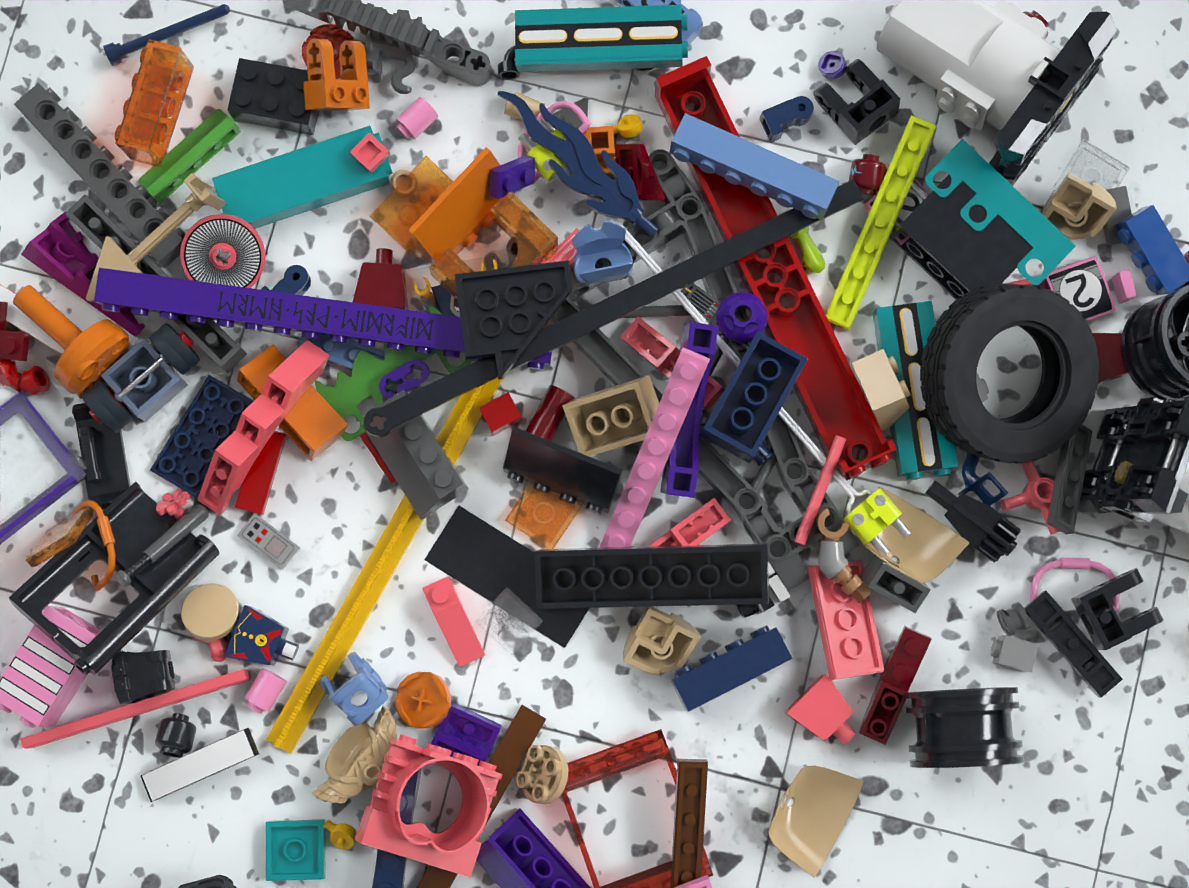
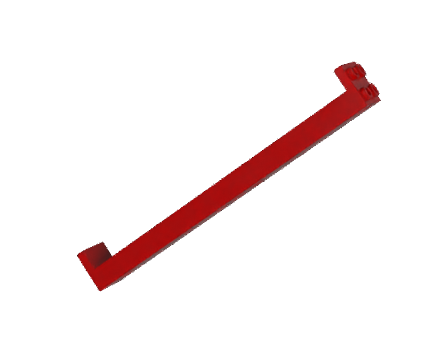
M707 56L657 77L655 99L673 136L686 113L740 137L710 76L712 65ZM688 103H695L700 109L691 112L685 106ZM686 162L723 241L729 240L778 216L769 197L756 195L743 185L731 184L718 174L706 173L699 166ZM786 237L764 248L770 255L766 259H761L756 253H753L735 262L734 264L747 292L758 297L766 308L768 318L765 329L768 336L808 358L793 388L826 457L837 435L845 438L846 442L835 468L841 476L845 477L846 481L861 475L862 472L866 471L865 467L868 465L874 469L887 463L888 460L892 459L890 454L897 450L892 439L886 441L789 238ZM769 273H777L781 277V282L773 284L768 280L767 275ZM782 297L790 298L793 302V307L789 309L783 308L779 304V299ZM853 447H860L864 450V460L859 461L853 458L851 453Z

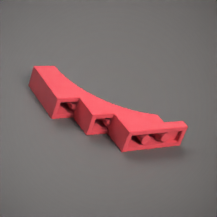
M306 340L268 376L262 394L242 412L236 430L215 449L197 499L199 502L219 516L227 510L233 492L243 483L247 473L271 435L300 397L323 373L330 357L329 354L309 340Z

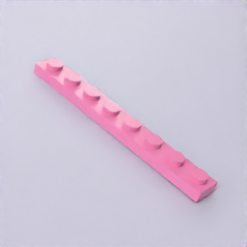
M682 348L599 548L631 547L710 361L709 358Z

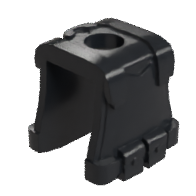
M121 650L112 658L111 669L114 690L121 705L136 703L150 695L176 689L175 681L173 680L175 678L173 662L170 661V650L150 652H125Z

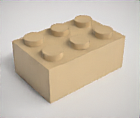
M650 375L575 398L562 406L579 453L592 456L644 440L659 401Z

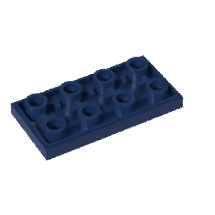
M208 375L150 471L198 499L215 449L236 430L242 412L254 401Z

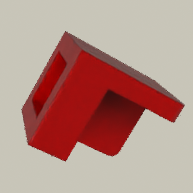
M509 392L480 407V412L493 436L523 421Z

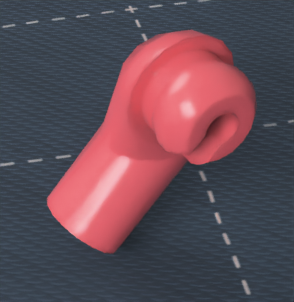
M193 636V640L204 642ZM225 637L207 643L212 653L211 658L214 661L222 662L226 659L225 653L228 644Z

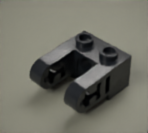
M856 59L846 66L848 78L864 95L856 103L851 102L848 105L828 83L822 84L813 91L814 98L820 107L855 145L897 115L901 99L883 79L880 81L860 59Z
M1137 568L1122 573L1071 598L1097 650H1108L1164 620L1158 607L1145 610L1123 622L1120 621L1111 604L1113 601L1112 597L1144 581Z

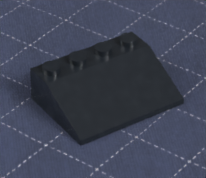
M513 427L503 465V470L508 474V479L520 484L523 483V480L534 484L533 489L545 494H549V491L560 494L559 499L573 505L578 501L586 505V510L601 515L602 511L605 513L609 512L621 482L622 469Z

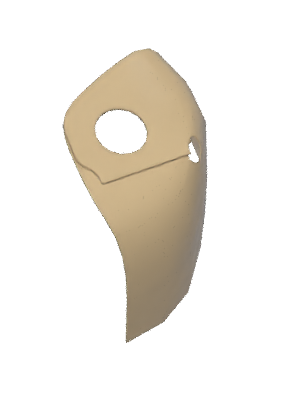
M881 488L902 512L899 518L911 533L903 538L892 524L887 526L878 534V537L890 550L883 557L871 543L866 545L862 543V545L891 567L921 583L934 580L959 556L969 542L919 508ZM891 557L899 558V563L892 560Z
M813 765L801 768L781 798L768 831L772 843L791 861L812 877H815L836 843L856 803L864 781L825 767ZM789 793L784 805L781 807L786 795ZM793 797V798H794V804H793L792 806L788 807L787 804L789 803L790 799Z

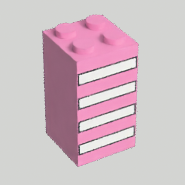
M48 605L42 612L49 621L79 647L87 646L102 631L64 607ZM34 625L0 678V709L8 713L14 711L21 716L19 720L31 728L56 725L87 675H84L76 668L73 658Z

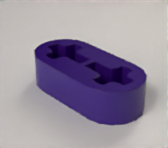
M411 360L386 374L380 380V393L390 399L402 390H405L407 393L428 380L430 376L429 366L422 360ZM413 365L423 367L424 369L421 372L422 378L420 380L417 377H412L409 380L406 378L408 374L413 372ZM402 378L404 383L396 387L398 391L396 394L393 391H386L389 379L395 382Z

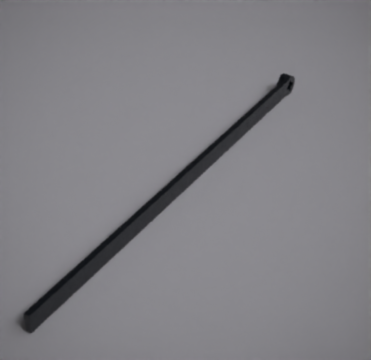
M854 179L837 187L823 220L863 201L864 197ZM793 208L540 331L510 371L821 220L808 218L801 211ZM495 356L482 358L383 407L370 409L364 417L365 430L369 435L379 438L386 437L390 434L391 429L498 378ZM375 416L384 417L387 420L383 423V429L379 430L377 426L371 427L370 423L374 421L373 418Z

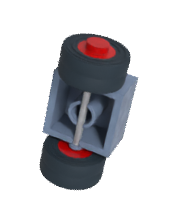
M168 323L163 324L149 337L152 344L143 338L101 375L116 393L101 381L96 382L83 393L82 399L90 409L89 414L100 425L103 423L115 433L123 429L134 418L126 405L138 418L146 422L188 386L177 371L182 375L186 374L199 363L200 358L191 348L193 345L192 341L183 332L178 334Z

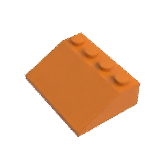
M487 147L482 150L409 229L417 251L441 272L446 267L450 269L458 261V254L464 247L470 248L478 238L477 233L483 227L485 229L490 227L497 217L495 214L502 207L504 209L507 208L515 199L514 194L516 192L500 199L490 196L491 169L500 166V164Z

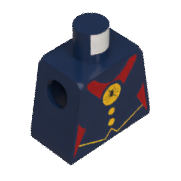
M244 605L225 657L275 666L279 656L293 661L298 652L299 644L285 640L289 631L287 626L252 606Z

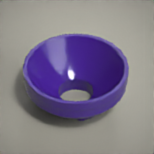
M737 292L726 297L719 305L716 313V323L719 326L720 333L734 343L752 342L757 331L763 333L767 325L768 317L764 304L758 297L747 292ZM747 307L751 312V318L746 322L738 321L734 315L737 308Z

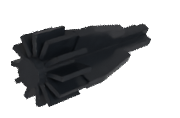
M936 480L928 487L925 494L947 510L944 516L960 536L993 563L998 561L1003 555L1008 556L1018 544L1015 540L1021 529L993 507L963 493L957 497Z

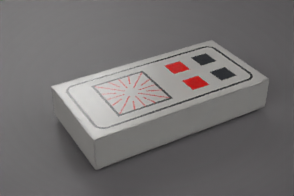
M256 513L253 514L237 535L282 570H284L301 548Z

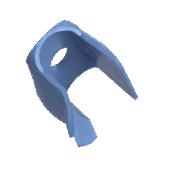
M603 221L602 227L599 230H594L588 224L577 232L572 239L575 249L578 251L574 258V273L582 285L588 287L627 279L633 271V260L630 251L623 243L626 234L625 228L610 221ZM600 259H607L612 265L598 269L595 268L596 262Z

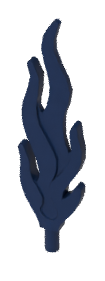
M498 91L497 95L507 100L517 108L530 138L538 145L553 152L565 163L572 175H568L555 160L550 159L548 162L560 181L578 193L603 201L599 202L589 199L587 201L589 208L608 217L623 219L632 224L636 222L651 237L657 232L659 228L643 214L644 210L640 205L632 178L627 171L610 157L607 151L603 150L601 157L605 166L614 175L616 180L606 175L598 162L591 144L579 129L549 113L545 105L541 103L539 110L543 119L561 132L565 140L558 138L539 123L523 99L509 92Z

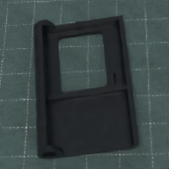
M136 481L103 511L104 515L108 517L115 539V572L127 569L128 566L143 555L142 552L177 522L168 513L162 516L159 515L155 508L157 503L141 489L140 484ZM98 517L9 597V600L21 614L75 660L74 665L84 675L88 673L96 675L220 554L216 545L209 538L202 534L196 537L190 532L154 563H150L131 579L130 585L139 593L138 597L85 647H79L49 621L42 614V611L95 561L101 560L108 565L107 547H104L96 521Z

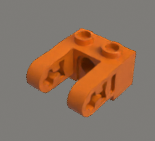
M311 39L306 48L308 81L304 82L305 110L353 111L370 109L364 45L360 41L348 40L341 44L339 49L341 79H336L331 42L327 39Z

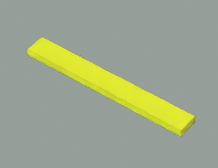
M911 115L825 314L829 323L849 331L937 125Z

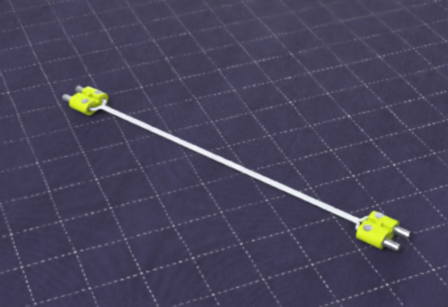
M543 117L539 120V123L548 132L565 140L564 135L547 123ZM525 133L521 134L518 140L527 149V155L535 158V168L547 182L555 178L559 179L548 162L550 159L555 160L563 169L567 167L565 163L550 150L538 144L535 145ZM586 195L591 200L602 202L598 198ZM605 216L608 221L625 228L617 218ZM626 230V242L655 275L662 272V269ZM680 290L672 293L697 323L709 324ZM717 334V346L738 367L741 362L740 358ZM781 408L778 413L780 418L824 466L827 459L789 414ZM835 468L832 477L850 496V501L846 507L849 514L842 520L849 523V528L864 545L871 543L882 557L885 556L890 550L881 541L878 534L887 526L892 524L903 538L911 533L899 518L902 512L880 487L874 492L867 489L856 492ZM854 495H870L855 509L851 510V505L855 500Z

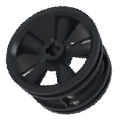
M1189 285L1138 307L1128 318L1122 332L1121 353L1130 378L1146 395L1164 401V398L1172 401L1189 399V331L1185 330L1189 320Z
M1018 687L905 692V699H911V707H906V713L915 716L917 734L916 744L909 745V752L915 753V759L910 760V767L958 768L1023 763L1024 756L1017 755V748L1023 747L1022 740H1015L1013 737L1011 719L1012 710L1020 708L1019 702H1013L1012 695L1013 693H1018Z

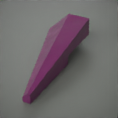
M65 211L53 220L43 232L32 239L21 255L137 337L146 326L144 323H138L134 315L131 314V309L120 307V312L102 310L103 305L86 300L99 258L96 253L91 254L83 242L85 237L81 231H75L69 222L70 218L65 215Z

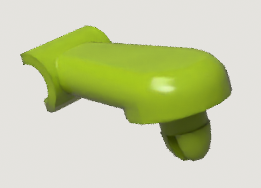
M809 227L788 236L790 239H796L803 253L805 263L802 267L806 275L812 271L821 273L825 269V260L808 234Z

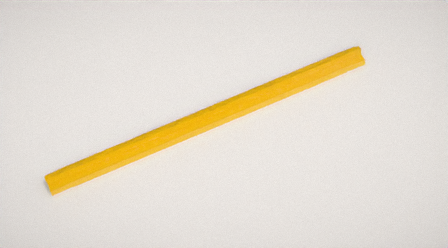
M496 378L461 395L440 431L437 439L454 466L483 417L480 407L492 401L503 379L498 380ZM406 495L402 498L267 736L266 740L274 744L278 749L281 748L290 754L293 753L326 694L320 684V679L326 675L333 682L422 525L424 519L421 520Z

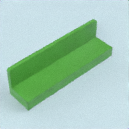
M217 109L139 179V183L161 204L185 183L184 180L191 173L195 174L241 133V130L229 116H226L221 109Z

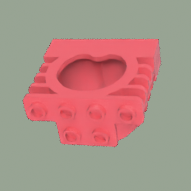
M400 734L399 739L391 737L389 750L383 759L385 761L382 770L378 774L377 785L375 789L373 788L370 805H366L355 840L367 846L471 877L482 844L478 841L481 832L485 830V824L491 812L490 805L493 796H496L497 791L495 790L503 774L495 772L497 766L480 761L479 766H477L478 759L454 752L453 756L450 757L451 750L427 743L426 748L415 745L417 739ZM425 765L444 767L454 775L461 788L462 803L458 816L448 828L438 833L431 832L421 822L404 824L400 818V798L403 789L410 777Z

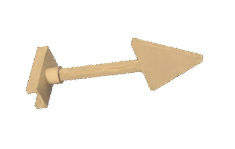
M191 173L184 180L192 191L185 199L186 202L128 255L111 237L107 236L105 238L86 300L94 301L99 268L142 273L137 267V263L194 211L197 212L205 204L219 211L226 202L210 191L212 186L208 182Z

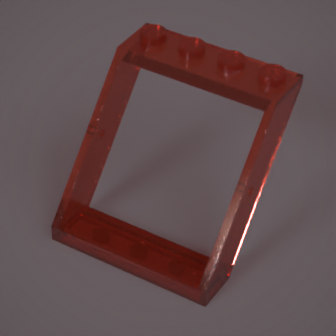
M662 729L567 763L568 779L561 795L594 888H670L672 861L601 886L568 794L569 791L663 757L666 759L676 787L677 771ZM703 846L701 877L705 875L711 877L713 872Z

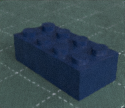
M757 331L699 436L750 463L759 450L808 358Z
M768 625L763 626L750 633L752 639L743 642L741 638L724 646L726 649L725 653L718 656L716 651L699 659L701 665L693 669L690 665H687L673 672L675 678L670 681L685 711L690 712L793 659L777 627L769 629Z

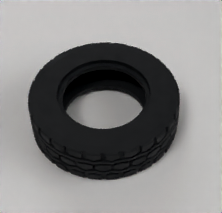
M999 283L981 286V289L976 288L964 294V297H959L948 307L947 311L945 310L927 338L926 346H924L921 358L922 366H920V388L927 413L940 434L945 435L944 438L956 447L959 446L960 450L978 457L997 462L1019 464L1028 463L1030 460L1036 461L1048 456L1049 453L1052 454L1076 434L1087 418L1095 399L1099 380V356L1097 355L1098 350L1094 336L1091 334L1092 331L1086 319L1082 317L1080 311L1073 304H1069V300L1058 293H1054V291L1042 287ZM1019 326L1033 338L1039 349L1042 361L1041 380L1036 394L1024 409L1008 418L997 419L985 408L978 394L976 383L977 367L984 349L996 335L1008 328Z

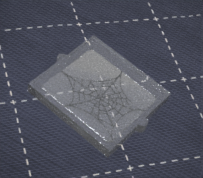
M508 587L505 588L494 602L488 603L489 607L475 621L510 655H513L525 640L529 641L530 635L543 622Z

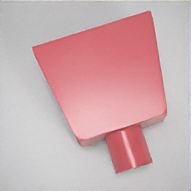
M822 674L784 712L823 741L833 734L845 745L856 734L845 722L852 715L853 711L826 674Z

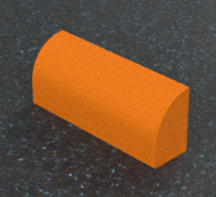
M273 344L239 369L237 382L256 400L262 394L268 376L287 358ZM311 385L279 424V427L312 461L328 449L344 433L348 424Z

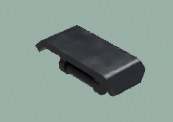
M85 403L76 404L72 407V414L76 421L83 469L87 473L85 482L88 500L95 501L103 510L131 486L122 431L120 430L115 433L103 423L100 425L89 414L90 409ZM88 507L90 512L94 511L92 508Z

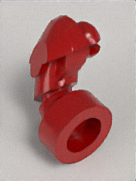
M0 360V383L3 386H10L17 392H30L35 396L50 389L49 377L40 366H33L21 374L18 372L14 360Z

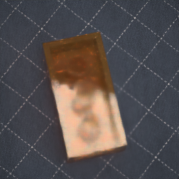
M149 39L147 46L141 51V65L138 73H135L132 78L130 99H127L124 103V117L121 125L117 126L114 137L115 144L130 160L162 167L194 66L181 47Z

